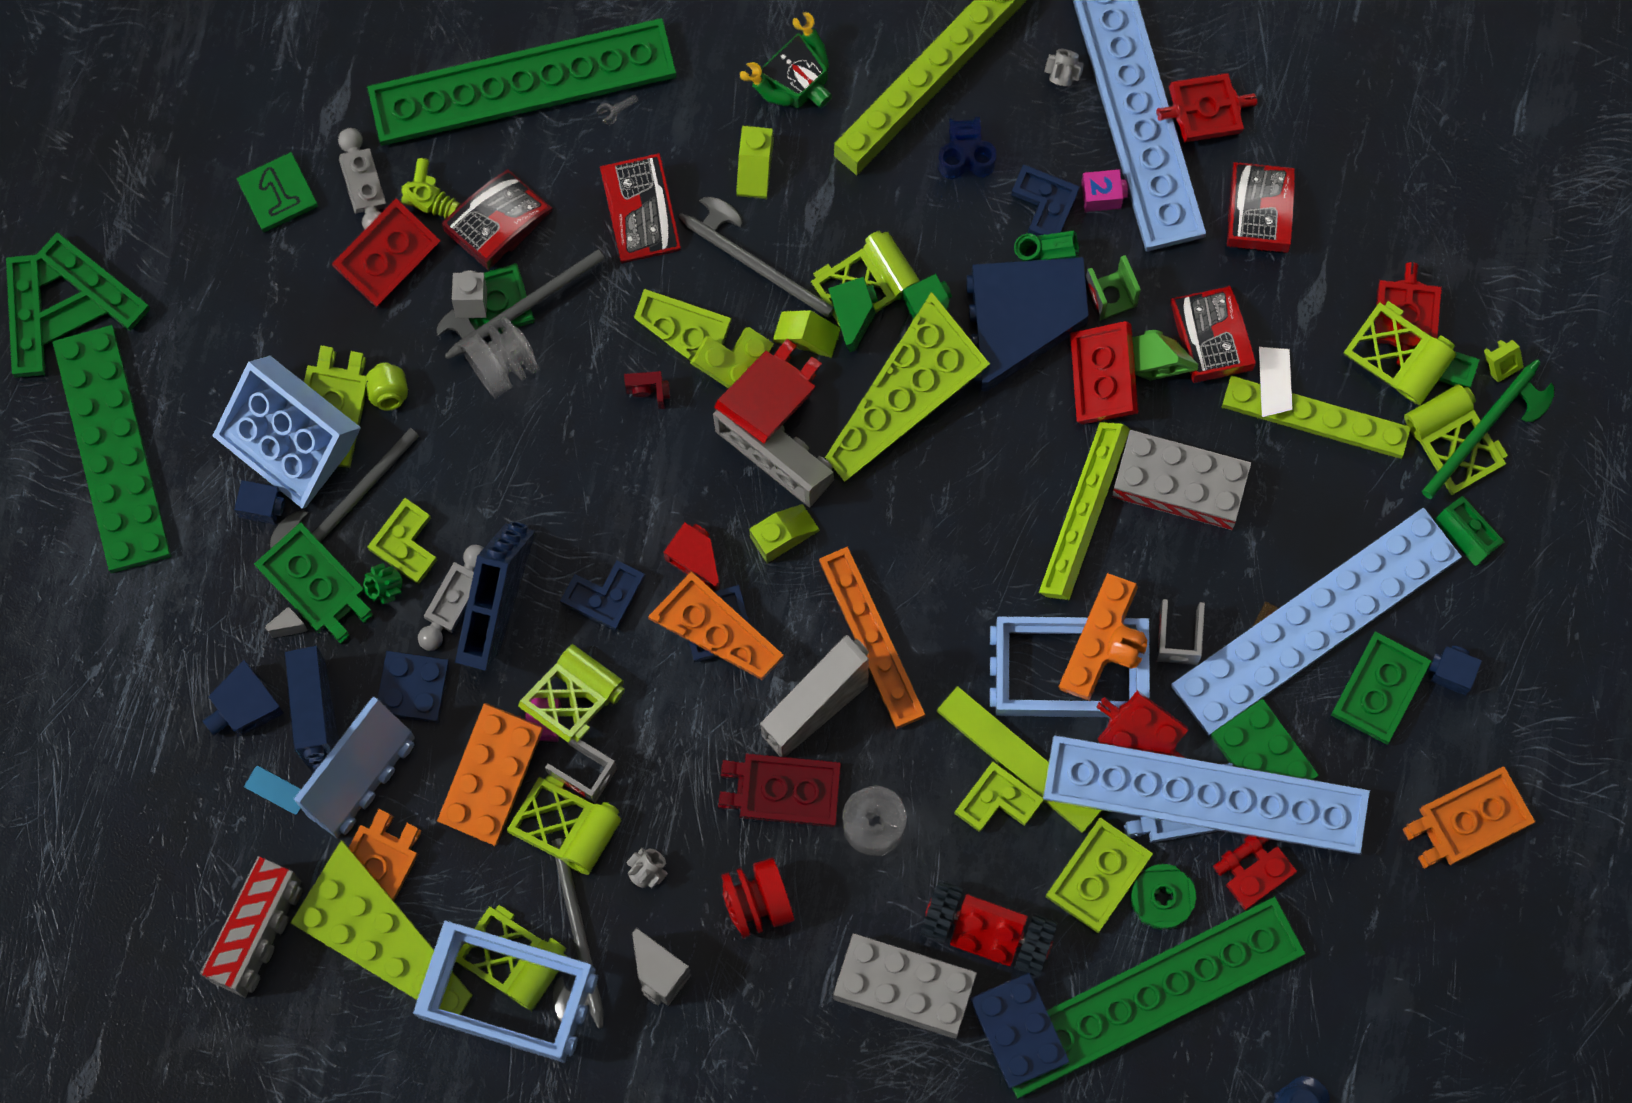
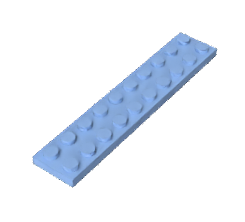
M1073 0L1121 168L1127 181L1128 192L1146 252L1205 238L1206 231L1173 119L1158 121V116H1156L1157 108L1169 106L1138 0Z
M1423 507L1171 684V687L1209 737L1215 730L1266 697L1455 564L1462 556Z
M1054 735L1043 800L1360 854L1370 790Z

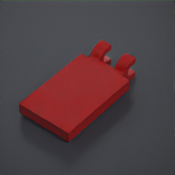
M786 339L774 355L765 351L717 400L714 408L765 444L812 394L816 386L811 382L814 380L815 372L821 367L822 363L811 357L801 371L789 363L790 355L797 345Z

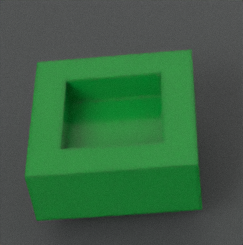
M1454 351L1457 355L1439 381L1452 386L1460 384L1463 388L1468 387L1470 389L1480 359Z

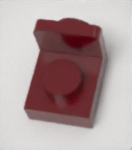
M661 371L624 374L627 394H632L633 397H647L651 395V392H657L658 408H665L664 399H670L669 380L663 381Z

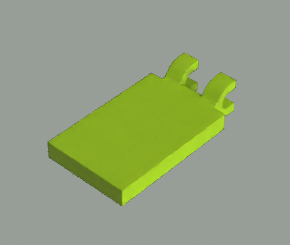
M321 345L317 367L307 366L304 383L359 426L367 393L366 376L361 375L365 367L366 357H363V353L351 351L348 369L336 368L333 365L337 353L333 351L332 347ZM356 439L348 454L338 466L350 468Z

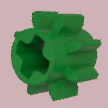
M382 563L371 567V572L365 574L366 578L363 582L364 591L374 602L381 600L382 604L394 601L395 595L401 594L402 577L393 566L385 568V565Z

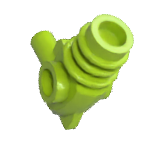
M418 158L414 181L405 183L401 188L403 195L401 203L406 206L415 207L424 213L429 214L432 211L434 216L437 214L439 216L444 215V218L447 219L461 203L457 202L455 198L450 200V196H446L444 191L440 193V189L435 186V178L427 176L429 160Z

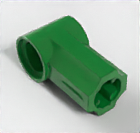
M1074 230L1040 236L1026 233L1016 240L1014 251L1021 261L1078 258L1079 243ZM1037 246V250L1033 255L1025 256L1029 247Z

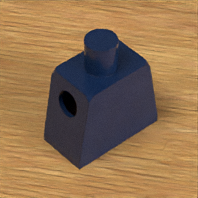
M244 660L209 695L208 698L218 710L205 718L203 723L213 736L230 725L239 737L281 716L284 712Z

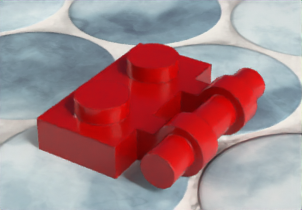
M1247 836L1244 839L1245 843L1232 852L1228 850L1221 856L1222 860L1213 865L1214 870L1219 876H1222L1228 870L1235 876L1226 886L1245 911L1297 872L1278 846L1269 853L1264 850L1262 845L1270 839ZM1253 853L1258 861L1244 870L1239 862Z

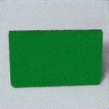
M1463 496L1446 507L1435 519L1436 524L1475 566L1480 564L1504 543V540Z

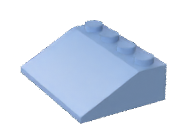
M267 356L247 363L212 436L272 485L278 487L283 494L303 509L307 507L348 454L361 427L277 360Z
M373 696L294 798L295 802L307 817L337 839L342 833L344 835L347 834L356 822L354 817L361 808L366 809L375 798L376 794L374 791L381 782L385 784L391 778L395 771L393 766L400 757L404 759L413 749L414 743L412 741L415 739L413 733Z

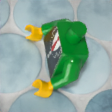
M803 12L807 20L803 27L797 18L793 19V26L798 30H802L804 32L803 35L797 33L762 68L755 62L747 63V66L752 69V75L750 77L746 71H741L740 78L744 81H752V86L769 103L784 106L793 105L799 108L810 99L819 108H822L832 97V94L823 87L828 80L829 62L825 46L816 29H812L814 25L813 16Z

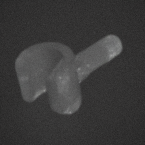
M633 95L613 106L603 103L597 107L596 112L598 115H601L605 111H611L610 115L602 120L604 124L611 125L616 121L618 113L638 102V99Z

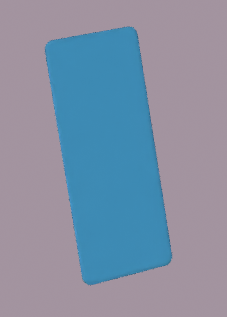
M259 766L254 768L245 784V788L296 815L300 807L294 798L301 789Z

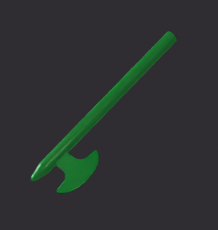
M1539 360L1533 361L1522 370L1422 490V494L1426 498L1432 499L1518 395L1527 404V410L1521 420L1533 422L1548 410L1554 398L1552 382L1543 391L1537 390L1529 382L1540 365Z

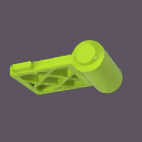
M876 231L865 239L866 244L861 250L832 268L827 264L813 273L815 279L811 283L823 301L834 307L830 301L832 300L830 294H826L821 285L831 278L842 280V283L857 279L848 275L851 265L861 259L867 266L865 275L867 285L873 284L874 287L881 288L886 296L877 303H873L876 313L895 300L902 299L903 289L920 282L888 232L881 233V231ZM845 270L844 275H839L840 272ZM871 274L876 280V282L869 280ZM834 310L832 315L838 323V325L840 326L836 312Z
M1388 301L1386 305L1379 302L1343 353L1395 388L1404 397L1417 405H1421L1457 354L1453 351L1455 345L1441 335L1438 339L1431 337L1401 317L1404 311ZM1381 312L1392 319L1394 331L1375 333L1374 322ZM1396 323H1398L1399 325H1401V326L1404 327L1405 329L1397 330V324H1396ZM1371 327L1372 335L1365 336V334ZM1413 333L1421 339L1415 349L1401 351L1400 334ZM1395 336L1398 352L1379 355L1377 339ZM1373 340L1376 356L1362 358L1353 352L1360 342ZM1410 355L1405 363H1403L1402 356ZM1399 357L1401 368L1395 377L1392 378L1382 371L1380 360ZM1377 361L1378 368L1370 362Z
M1460 384L1455 385L1404 415L1406 425L1411 427L1410 432L1421 443L1437 472L1443 466L1441 461L1446 462L1454 453L1456 443L1461 444L1465 440L1458 438L1461 425L1470 420L1475 428L1480 422L1479 417L1474 411L1473 404L1476 403L1474 394L1468 387L1463 388ZM1455 429L1453 436L1447 435L1448 432ZM1488 432L1482 438L1485 445L1478 443L1472 450L1469 463L1462 462L1459 465L1468 468L1465 481L1455 486L1451 477H1449L1444 483L1451 495L1506 464L1503 458L1508 456L1499 440L1492 441ZM1438 438L1452 441L1448 457L1436 454L1431 442ZM1477 450L1488 451L1495 463L1487 468L1474 465ZM1472 470L1480 471L1471 477Z
M572 644L564 651L557 663L520 700L518 707L568 743L572 739L578 742L589 731L590 727L587 723L599 710L610 702L616 704L625 692V689L622 687L624 680ZM556 676L566 683L567 690H552L551 680ZM534 698H547L549 708H538L531 701ZM554 698H569L571 708H556ZM576 698H587L594 705L591 708H577ZM557 716H573L574 726L568 730L558 722Z
M550 775L546 779L539 777L507 828L508 833L564 861L572 869L589 875L621 822V818L618 816L619 810L606 802H603L602 805L592 804L563 789L565 784ZM542 788L554 793L556 803L538 808L536 798ZM575 804L583 808L578 818L565 822L562 811L563 807ZM558 809L562 823L544 828L540 814ZM537 816L539 830L526 833L518 829L524 819ZM564 829L566 839L560 849L549 845L546 834ZM542 836L543 841L536 837Z
M500 905L496 909L489 906L474 928L486 933L485 928L494 917L502 922L504 935L498 937L508 940L525 937L531 941L529 946L567 957L564 954L566 948L552 938L548 942L541 940L513 922L512 920L515 915ZM508 927L516 932L509 934ZM468 943L463 944L455 961L530 1011H533L559 972L558 970L511 956L491 960L490 952L485 948L486 962L471 964L465 960V957L472 948L478 946ZM519 960V962L515 966L514 961ZM509 962L511 974L502 984L494 979L492 966ZM487 967L488 974L480 969Z

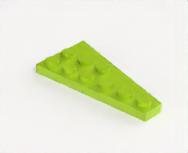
M932 292L825 457L844 482L990 366V363Z
M341 840L291 921V924L418 1000L434 948L425 940L403 911L372 877L366 867L356 858L345 842ZM453 971L451 972L439 1009L461 1015L473 995Z

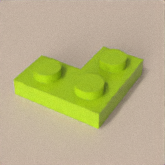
M746 327L743 330L732 351L710 336H707L702 341L690 364L729 389L765 351L769 352L774 343L750 327Z
M406 498L403 499L367 546L372 553L418 585L437 561L434 555L414 542L431 517Z
M992 761L956 809L955 815L981 832L998 808H1000L1025 826L1044 800Z

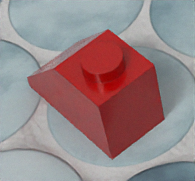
M684 522L663 552L664 558L687 575L692 571L711 590L718 591L720 586L712 543L708 537L710 534L697 524L690 526Z

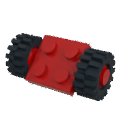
M939 880L934 895L929 902L920 935L945 943L954 920L956 926L950 942L951 946L1010 967L1017 946L1021 947V944H1023L1015 969L1037 977L1040 976L1045 959L1048 958L1052 947V939L1058 922L1033 914L1026 937L1024 938L1025 934H1022L1027 919L1026 915L967 894L961 911H957L964 888Z

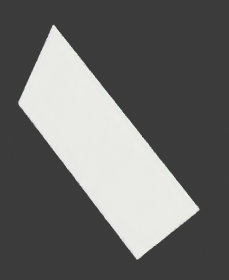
M1259 347L1262 417L1292 410L1290 350Z

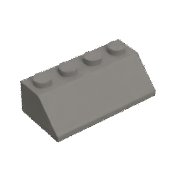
M718 410L713 413L715 432L809 508L834 481L832 465L823 457L818 456L815 458L809 453V447L798 437L792 439L784 433L785 428L783 425L764 444Z

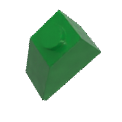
M936 274L903 289L902 299L913 320L931 292L944 308L949 311L950 298H952L951 291L945 281H939Z
M864 277L828 288L849 352L856 351L876 313L873 303L878 302V297L874 285H867Z

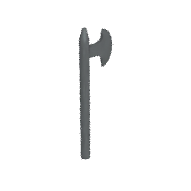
M703 197L699 201L709 209V215L703 222L683 213L679 214V219L701 237L825 317L830 318L835 310L833 306L716 232L720 225L726 222L741 228V216L729 203L714 197Z
M597 249L477 330L470 323V318H455L454 309L451 310L439 322L436 330L437 335L439 336L446 331L454 330L459 333L462 340L455 343L445 354V357L450 359L463 354L605 260V257Z
M412 428L398 440L312 533L320 543L419 437ZM297 511L283 519L273 531L270 538V547L272 548L302 522L309 512Z
M564 838L552 840V846L560 849ZM555 857L578 960L593 966L571 868L564 861ZM563 976L557 979L552 994L553 1007L561 1022L571 991L565 986ZM596 984L594 992L592 994L588 993L584 1005H589L591 1015L597 1027L602 1028L604 1011L598 985Z

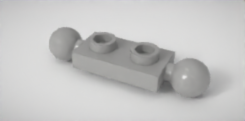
M346 128L339 134L338 143L348 153L340 154L339 161L355 214L365 212L362 219V225L365 230L381 214L377 210L385 208L386 202L370 149L359 150L363 141L361 133L354 128Z
M471 545L465 550L463 555L464 566L453 563L429 605L424 618L432 623L430 626L422 628L418 634V643L423 649L428 651L438 649L443 641L442 629L453 633L466 610L477 555L484 549L481 545Z

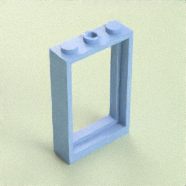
M997 617L996 626H990V645H996V657H990V676H996V688H990V707H996V716L1109 717L1096 708L1097 704L1101 701L1009 700V633L1081 634L1088 618ZM1125 618L1123 624L1126 627L1143 632L1147 638L1145 654H1138L1142 661L1136 668H1129V700L1137 690L1150 699L1149 618ZM1128 701L1110 702L1119 708L1121 705L1127 703Z
M444 921L413 1014L419 1019L565 1063L567 1056H572L575 1051L577 1037H574L577 1025L584 1023L588 1006L584 1004L588 993L592 994L595 990L598 975L594 974L595 969L591 964ZM462 942L576 976L554 1044L439 1009Z

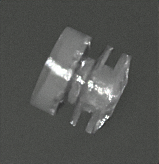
M506 316L497 320L503 332L502 334L492 324L487 326L491 338L490 342L487 343L479 334H475L460 344L461 350L474 372L495 399L513 388L508 376L510 372H513L521 381H524L527 377L521 365L524 364L531 374L540 370L531 345L520 329L515 327Z

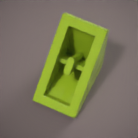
M811 310L781 312L773 342L783 344L786 339H789L797 345V349L832 358L841 328Z

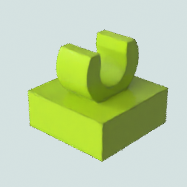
M1501 340L1498 341L1499 348L1493 352H1490L1489 349L1484 350L1491 376L1497 382L1524 368L1520 346L1513 340L1508 343Z

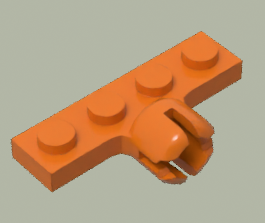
M1107 573L1058 686L1061 691L1090 701L1103 668L1107 663L1114 662L1131 669L1136 668L1140 664L1142 658L1138 657V654H1145L1147 638L1143 632L1126 627L1123 624L1138 589L1136 583Z

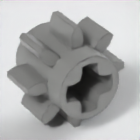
M1058 49L1056 56L1049 55L1045 73L1051 74V82L1061 86H1071L1073 80L1079 81L1084 63L1077 62L1079 58L1077 53Z
M641 848L638 853L634 852L627 861V864L632 867L628 872L630 880L642 888L647 886L651 889L654 888L668 874L662 869L666 864L665 858L654 849H647L645 851Z

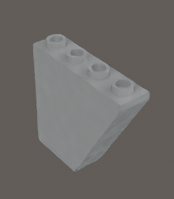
M846 635L760 723L762 737L780 757H786L868 687L869 659L867 655L869 652L858 639L852 641Z

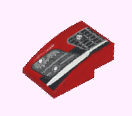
M660 153L600 166L621 263L680 251L678 233Z
M1233 163L1228 215V247L1288 253L1291 245L1294 168Z
M1231 286L1170 299L1181 346L1198 363V370L1190 372L1193 383L1253 371L1256 364L1253 351Z

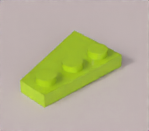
M647 289L643 290L634 316L635 320L690 362L705 337L710 336L723 345L732 321L731 318Z

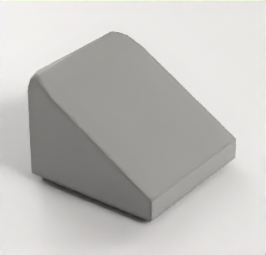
M290 607L282 611L265 627L272 638L308 631L304 623Z

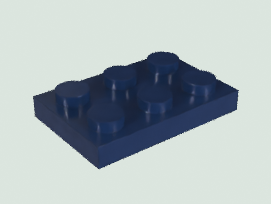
M1030 973L970 998V1002L1009 1089L1069 1064V1060Z

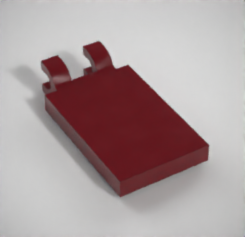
M747 753L745 755V763L723 760L721 777L738 778L737 793L720 791L718 808L740 809V818L835 827L841 763Z

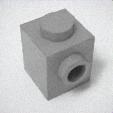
M472 270L453 273L452 304L455 318H486L487 286L484 273Z

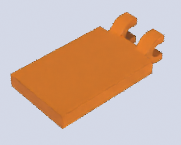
M1503 766L1422 806L1419 810L1423 817L1407 824V827L1402 830L1408 841L1424 832L1428 834L1434 848L1423 852L1418 857L1425 869L1443 858H1446L1451 866L1535 823V820L1506 768Z
M378 809L370 828L368 829L360 825L349 848L378 884L395 901L419 855L412 851L411 848L418 840L422 831L407 823L401 837L397 838L385 832L394 816Z

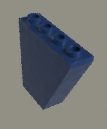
M1083 257L972 265V275H966L967 293H973L974 304L969 305L970 323H976V334H971V341L990 363V366L974 378L975 382H980L981 392L990 390L1070 337V333L1077 332L1087 325L1089 315Z
M520 522L505 523L477 555L455 663L486 671L500 653L535 536V531L527 529V525Z
M317 646L285 652L294 748L312 774L339 741L326 662Z

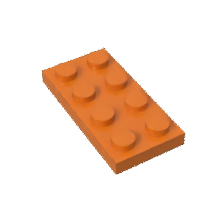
M484 703L437 822L494 846L497 845L544 727Z

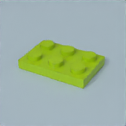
M1099 818L1046 894V898L1099 933L1153 853L1102 818Z

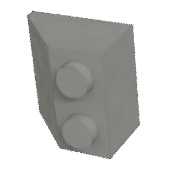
M636 928L632 934L638 976L643 987L641 989L644 992L643 995L658 1006L661 1001L669 1006L690 978L689 967Z

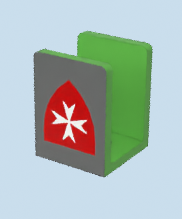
M1126 255L1120 257L1117 272L1097 279L1093 268L1087 269L1085 278L1086 291L1099 321L1137 307L1141 289ZM1110 287L1115 288L1120 294L1119 300L1112 304L1107 303L1103 293L1106 288Z

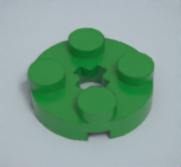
M1158 864L1149 867L1139 875L1132 888L1131 903L1134 912L1143 924L1155 929L1167 930L1178 927L1188 919L1195 907L1196 890L1191 879L1181 872L1179 868L1168 864ZM1162 888L1166 889V893L1172 894L1173 897L1172 900L1167 901V905H1161L1160 901L1155 900L1154 895L1159 894Z

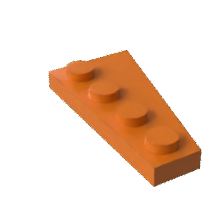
M692 571L648 616L649 620L761 680L784 658V655Z

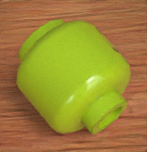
M380 363L366 375L367 394L372 405L382 410H393L398 408L408 397L405 373L400 367L390 363Z

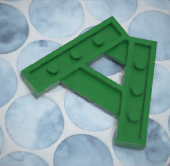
M58 232L36 255L6 258L11 365L14 378L45 375L44 345L107 313L127 330L131 331L150 310L148 304ZM63 277L80 291L42 311V286Z

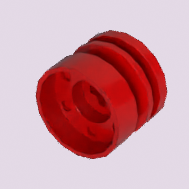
M773 857L753 864L755 879L748 881L741 868L737 869L740 881L738 885H733L729 872L721 875L723 880L722 895L732 924L739 930L743 939L751 937L746 922L753 920L759 934L763 932L761 917L768 916L775 928L795 921Z

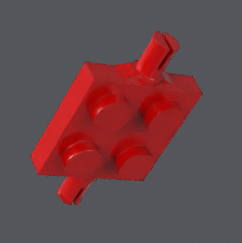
M1228 73L1174 81L1169 85L1173 106L1157 108L1156 116H1158V121L1175 118L1180 126L1184 142L1240 134L1244 130L1240 116L1241 108L1256 106L1257 98H1255V93L1238 96L1232 87Z
M1412 262L1405 263L1404 280L1397 282L1379 281L1377 305L1379 302L1383 305H1386L1388 301L1404 311L1401 317L1437 339L1442 287L1429 286L1417 281L1419 264L1413 263L1412 266ZM1381 312L1375 320V333L1394 331L1392 319ZM1396 323L1397 330L1405 329L1404 327ZM1413 333L1400 334L1401 351L1415 348L1421 339ZM1395 336L1377 339V343L1391 344L1397 347ZM1410 355L1402 356L1404 357V363ZM1398 357V358H1397V365L1400 366V361H1399V357Z
M1137 690L1130 700L1119 708L1105 697L1097 704L1096 708L1110 717L1107 728L1098 737L1099 743L1185 758L1175 749L1177 743L1187 733V726Z

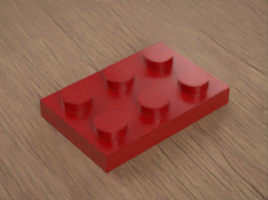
M395 198L332 263V266L377 307L440 243V240Z
M1124 321L1070 333L1077 422L1083 425L1137 414L1138 403L1131 323Z

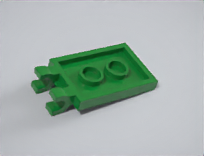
M301 522L254 563L255 567L317 633L326 627L340 644L346 641L350 635L338 621L349 611L353 610L363 623L373 616L371 609L359 598L365 592L364 588Z

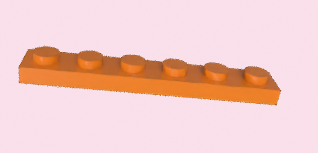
M848 546L820 558L819 563L854 639H858L869 652L867 655L869 659L868 669L896 730L924 718V710Z

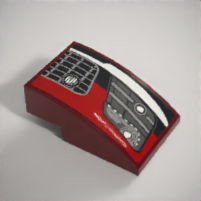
M506 170L469 197L442 223L444 232L486 269L490 270L507 251L511 253L553 209L512 172Z

